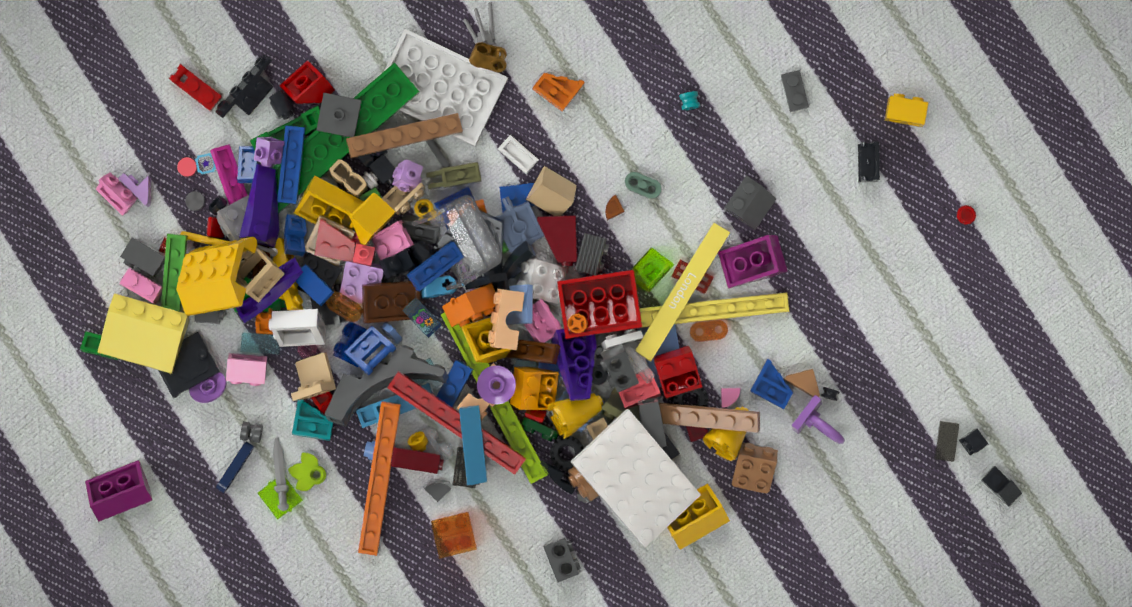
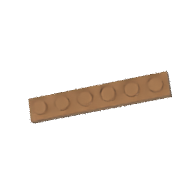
M455 113L347 138L346 142L350 158L462 133L463 130L459 114Z
M659 403L663 424L756 433L760 431V412Z

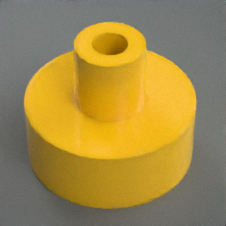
M419 431L412 434L407 443L412 450L423 452L426 450L428 438L424 432Z

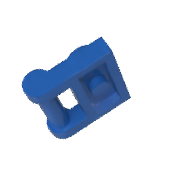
M371 326L344 353L369 376L373 369L390 352L393 353L396 350V347ZM383 344L385 347L366 364L364 361Z

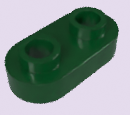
M526 417L522 421L524 430L532 434L537 431L542 434L541 438L550 442L552 439L557 440L558 432Z

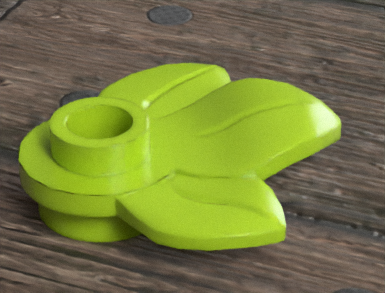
M302 452V463L295 464L288 469L291 476L298 480L296 489L300 491H308L315 484H321L326 479L325 469L319 466L317 458L310 453ZM316 471L320 472L318 479L313 476Z

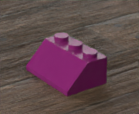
M139 460L85 481L89 505L98 522L153 501L150 486Z

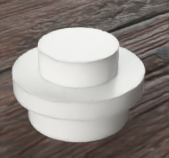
M365 171L362 178L370 189L374 186L377 187L378 178L372 172L367 173Z

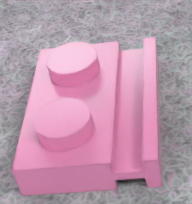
M402 220L378 232L371 239L380 261L414 245L406 228L402 225Z

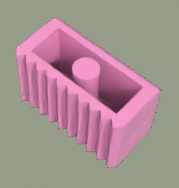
M132 268L126 271L120 281L122 286L151 303L156 304L162 295L163 286Z

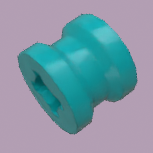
M698 91L679 95L683 103L681 106L683 111L701 107L697 100Z

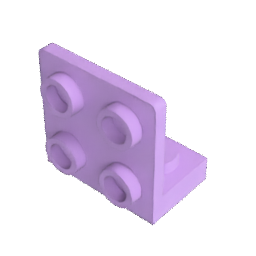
M353 260L352 262L346 261L339 298L362 303V285L382 282L384 272L381 265L372 263L371 266L354 263Z

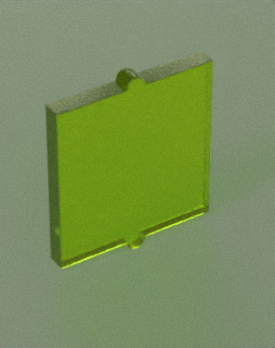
M286 477V485L289 486V490L286 492L287 504H289L287 510L282 511L278 508L279 496L274 490L276 479L272 482L269 481L268 485L258 492V495L277 520L287 512H292V509L303 501Z

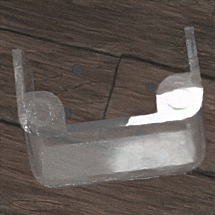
M471 196L459 197L433 209L412 222L413 226L428 221L437 228L447 225L464 256L456 265V272L460 279L445 287L447 291L465 286L500 264L502 260V253Z

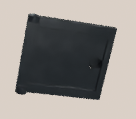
M199 332L183 339L172 374L158 370L173 398L220 373Z

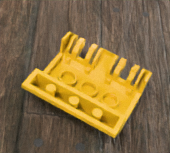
M255 237L199 247L185 254L176 289L186 315L190 316L242 306L246 288L235 281L243 251L248 250L255 254L257 247Z

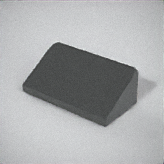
M404 214L402 225L406 228L411 239L437 244L441 226L440 221Z

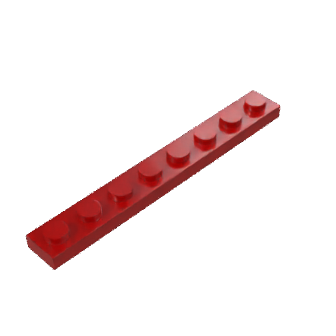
M398 371L387 388L462 439L460 412ZM482 428L484 454L515 475L526 458Z

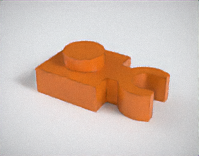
M269 308L267 313L261 312L256 316V334L273 335L272 330H269V319H272L271 308Z

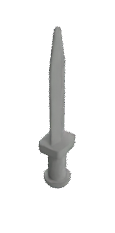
M275 438L273 458L276 486H274V490L279 496L278 508L285 511L289 508L286 498L289 486L286 485L283 452L278 438Z

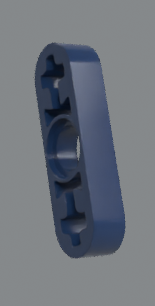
M247 441L243 444L218 482L216 489L222 493L227 491L255 446Z

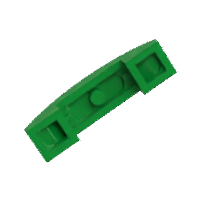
M316 106L290 122L257 137H273L284 141L285 126L304 127L306 136L317 129L320 108ZM257 137L250 140L254 150L256 148Z

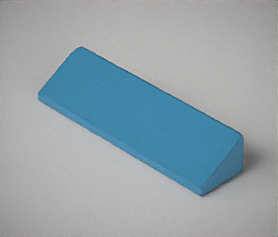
M479 405L460 407L467 485L487 482Z

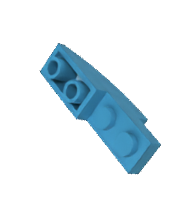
M430 383L421 386L433 394ZM394 395L359 408L356 413L362 428L378 423L382 401L401 404L400 414L416 409V407L400 396Z

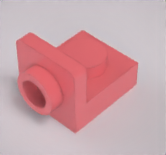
M356 243L353 262L371 266L372 261L375 260V247Z

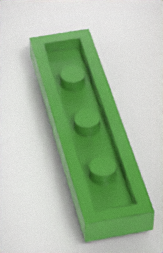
M168 233L161 307L181 312L182 303L176 288L186 254L188 235Z

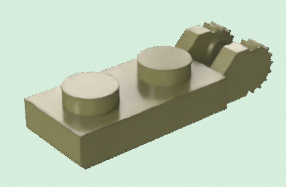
M478 162L441 168V170L426 173L427 178L442 175L443 181L429 184L428 189L448 188L482 182Z

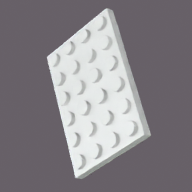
M404 29L385 70L395 62L420 93L399 111L420 121L458 113L463 132L451 136L475 147L508 77L492 70L477 68L471 65L468 58Z
M626 409L570 461L645 548L701 495L629 409Z

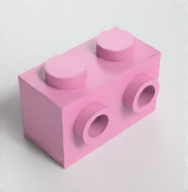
M229 353L226 381H230L232 384L245 382L252 386L265 384L267 356Z

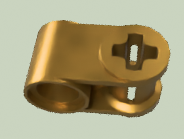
M478 42L473 48L469 62L477 68L502 72L507 66L505 61L507 52L502 47Z

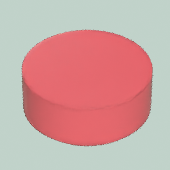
M186 157L178 162L177 169L182 176L191 177L196 173L197 165L193 159Z

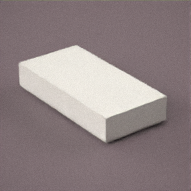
M511 135L498 148L504 156L526 175L539 161L538 158Z

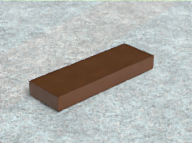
M518 339L517 350H511L506 357L556 365L561 346L552 343Z

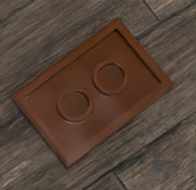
M411 281L363 284V323L411 320L408 317L409 314L412 313L410 315L412 316L420 308V291L416 290Z

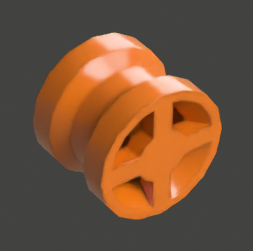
M574 314L568 319V327L572 332L582 333L587 329L588 321L583 315Z

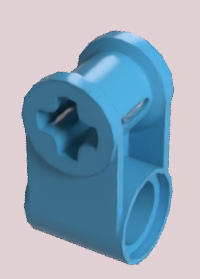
M451 276L438 277L421 290L422 298L453 294L456 292L458 284ZM448 280L453 283V286H450V290L444 287Z

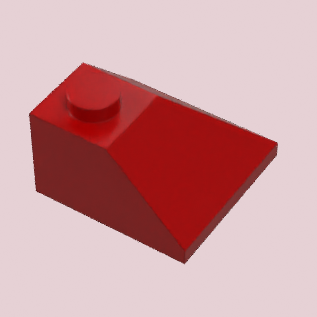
M308 60L279 85L296 104L322 103L324 93L332 94L335 91L326 78Z

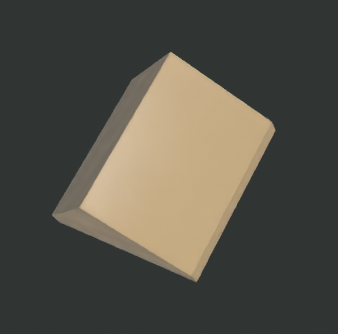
M544 166L526 200L553 216H561L573 204L577 185Z

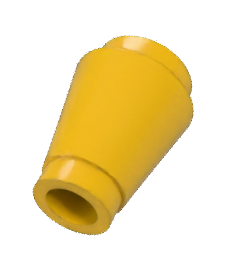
M420 199L416 202L414 211L421 218L429 217L433 212V204L427 199ZM427 207L428 212L422 213L421 209Z

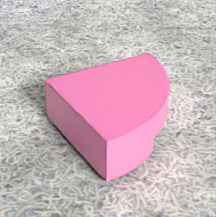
M721 388V408L732 405L738 399L740 388Z

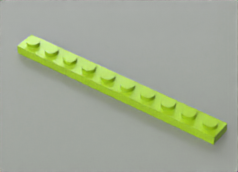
M444 312L441 316L467 365L474 369L472 375L477 382L481 372L490 367V365L475 361L462 328L459 325L451 327ZM509 401L495 404L493 407L489 406L511 448L526 458L521 467L530 484L547 476Z

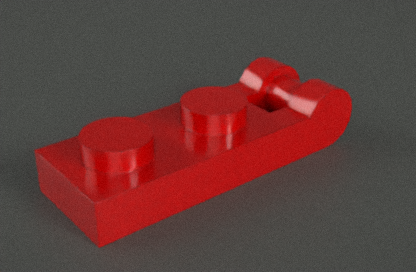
M180 64L177 67V72L171 75L169 80L211 112L222 99V96ZM186 75L188 77L184 83L181 82V77Z

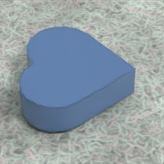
M385 322L380 326L382 331L394 343L398 345L402 341L400 334L390 324Z

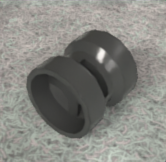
M243 421L240 440L247 441L249 439L255 443H260L263 425H252L250 422Z

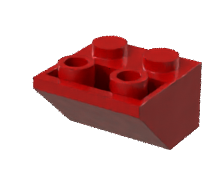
M689 346L654 356L653 362L665 398L702 387L693 352Z

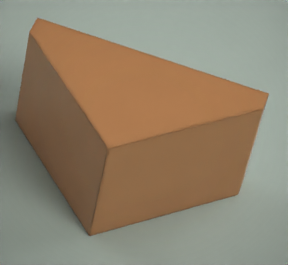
M813 369L784 377V381L812 397L814 395L820 396Z

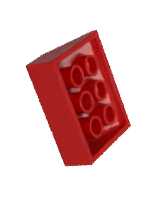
M635 270L557 281L566 339L642 327ZM574 314H581L588 321L587 329L582 333H574L568 327V319Z

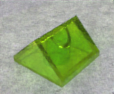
M651 247L631 270H635L637 286L648 295L673 268L674 264Z

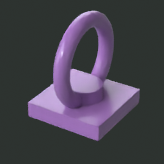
M814 395L792 424V430L799 434L806 425L809 428L814 426L834 442L843 444L845 442L844 437L819 418L821 414L817 410L822 405V401L818 396Z

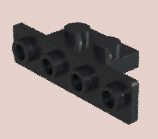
M266 55L259 57L254 63L255 66L242 76V81L238 86L236 85L230 90V95L226 100H222L218 104L215 113L224 118L236 104L247 115H250L273 88L260 75L271 63L272 59Z

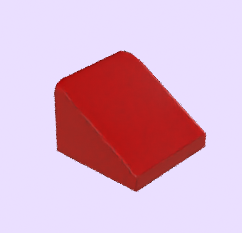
M209 217L207 236L222 239L224 233L220 228L217 218Z
M329 391L314 396L311 399L319 410L325 414L333 394Z
M527 410L525 417L541 424L544 421L547 410Z

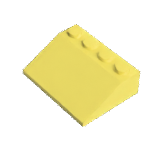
M114 293L108 309L98 353L172 374L190 321L189 316L182 312Z

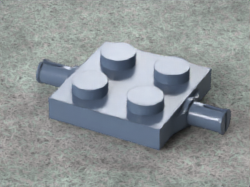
M509 196L503 198L502 201L506 210L496 217L504 220L503 239L509 252H513L523 242L527 241L531 246L533 256H535L536 253L532 244L544 237V234L529 202L513 206Z

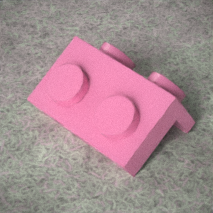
M111 172L99 179L100 183L96 190L122 216L126 214L138 198Z
M542 299L533 304L532 324H524L536 342L546 343L552 339L556 330L562 329L560 322L553 316L549 306Z

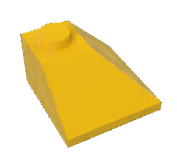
M491 317L461 327L476 362H494L505 358L511 351V349L490 346L488 335L493 327Z

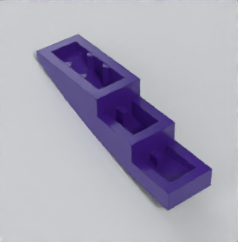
M295 257L279 267L284 275L259 303L252 297H249L243 301L241 307H235L244 323L275 302L300 277L303 271Z

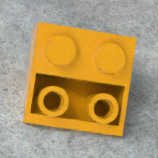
M514 367L513 376L516 381V389L510 399V404L519 410H548V404L556 400L559 372L536 367Z

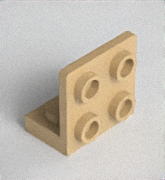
M326 352L296 362L301 387H298L297 392L291 393L293 401L309 399L336 389Z

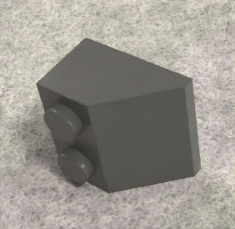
M746 175L724 210L753 230H756L776 198L763 186Z

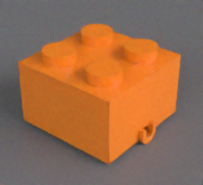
M492 283L464 293L457 298H451L450 302L442 306L451 327L456 325L462 327L470 324V320L473 323L484 318L483 314L487 316L495 312L496 304L493 303L495 290Z

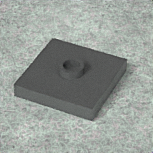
M324 93L316 130L346 137H355L362 100Z

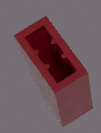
M576 216L537 217V222L557 263L562 264V267H573V263H577Z
M393 447L390 466L438 474L439 470H443L444 459H441V455Z

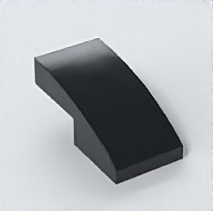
M542 460L540 464L546 474L561 489L572 495L576 488L570 482L562 479L564 474L557 467Z

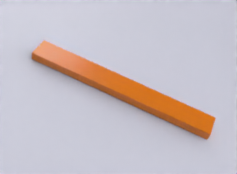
M381 402L358 553L378 555L391 472L390 465L393 447L395 446L401 404Z

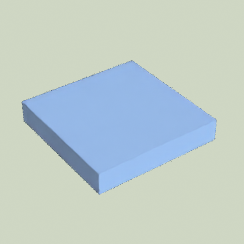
M533 285L509 286L511 291L525 293L522 312H510L506 316V325L532 324Z

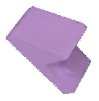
M123 173L118 178L145 206L149 207L151 205V178L149 176L138 186L139 182L131 174L127 176Z

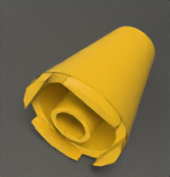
M591 393L590 399L571 401L569 398L548 404V412L552 410L553 416L550 418L560 436L564 434L563 438L566 439L602 410L603 401L599 395L596 396L594 393Z
M742 406L741 408H739V407H736V408H735V410H746V411H749L747 408H745V407H743V406ZM711 429L703 438V442L709 449L713 447L716 450L715 454L732 461L737 458L747 432Z

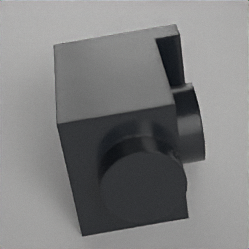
M977 428L959 439V442L970 456L988 445V442Z

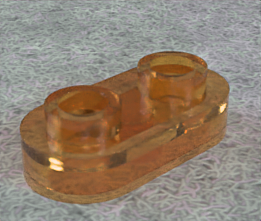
M334 291L326 301V305L330 310L350 322L358 321L363 314V309L358 303L340 292Z
M721 320L699 322L692 325L689 334L696 342L720 340L727 335L728 327ZM720 326L722 332L716 333L715 327ZM699 328L703 330L701 336L696 334V330Z

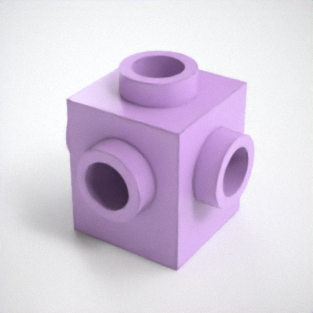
M407 159L399 163L393 172L394 181L392 185L397 186L399 190L404 192L412 191L422 181L420 176L423 166Z

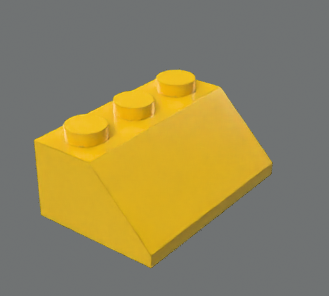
M314 176L300 199L294 214L313 224H316L319 216L322 215L352 229L353 224L349 216L364 201Z
M708 483L697 489L701 495L667 527L680 550L730 522L723 506Z

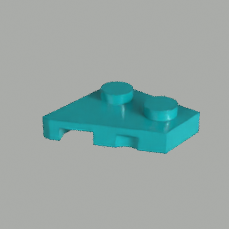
M298 400L292 435L330 441L333 422L328 421L326 416L304 402V400Z

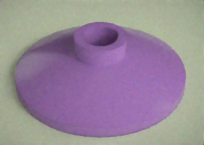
M502 366L486 368L481 372L477 380L479 395L490 404L507 402L513 396L516 389V381L513 374ZM499 382L500 388H493V383Z
M220 372L190 388V396L199 403L212 402L225 391L226 379Z

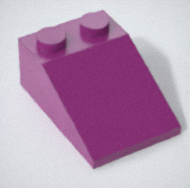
M767 235L718 252L728 289L788 272L777 235Z

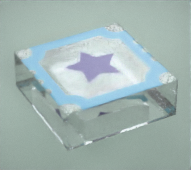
M211 153L195 156L199 176L217 172Z

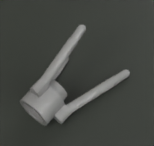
M489 2V33L488 30L484 31L477 8L474 9L480 30L477 36L467 19L463 20L475 44L483 42L488 45H494L493 40H496L493 28L492 3Z

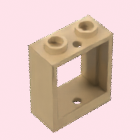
M257 246L255 254L248 250L242 253L241 260L243 258L244 260L240 261L236 282L246 288V293L259 303L284 273ZM263 259L267 264L248 284L244 278Z

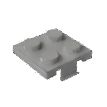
M249 195L217 212L220 219L222 218L224 222L220 228L225 236L231 234L233 240L238 241L241 239L239 236Z

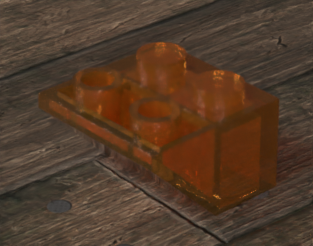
M469 512L431 521L439 559L478 549Z

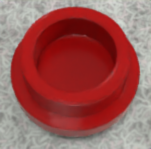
M962 206L957 211V219L961 224H971L976 218V212L971 206Z

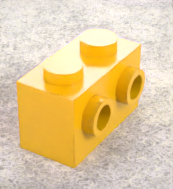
M894 94V96L888 98L884 121L923 127L925 125L928 102H924V99L919 97L908 99L903 94Z

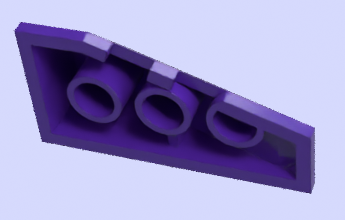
M257 164L239 238L255 237L257 244L275 248L280 230L276 170Z
M564 329L556 330L551 342L561 346L557 365L571 401L590 399L592 373L595 363L594 357L597 347L595 334L566 339Z

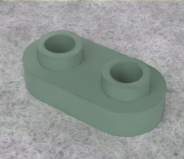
M631 172L625 178V186L629 191L649 199H655L661 193V184L655 179L638 172ZM636 179L638 184L633 186L630 181ZM650 186L655 187L654 193L648 191Z

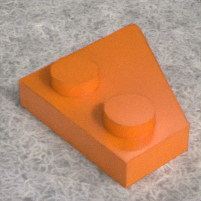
M543 73L532 90L563 112L585 82L583 80L575 81L568 79V77H556L553 74Z

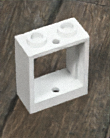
M318 309L272 311V319H269V330H272L273 337L277 340L280 347L325 344L326 326Z

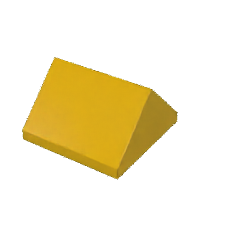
M372 193L349 216L360 243L366 245L390 221L395 211L376 193Z

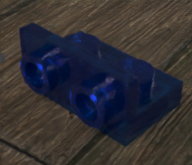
M349 321L342 330L343 335L340 341L334 346L333 356L355 367H359L344 352L367 329Z

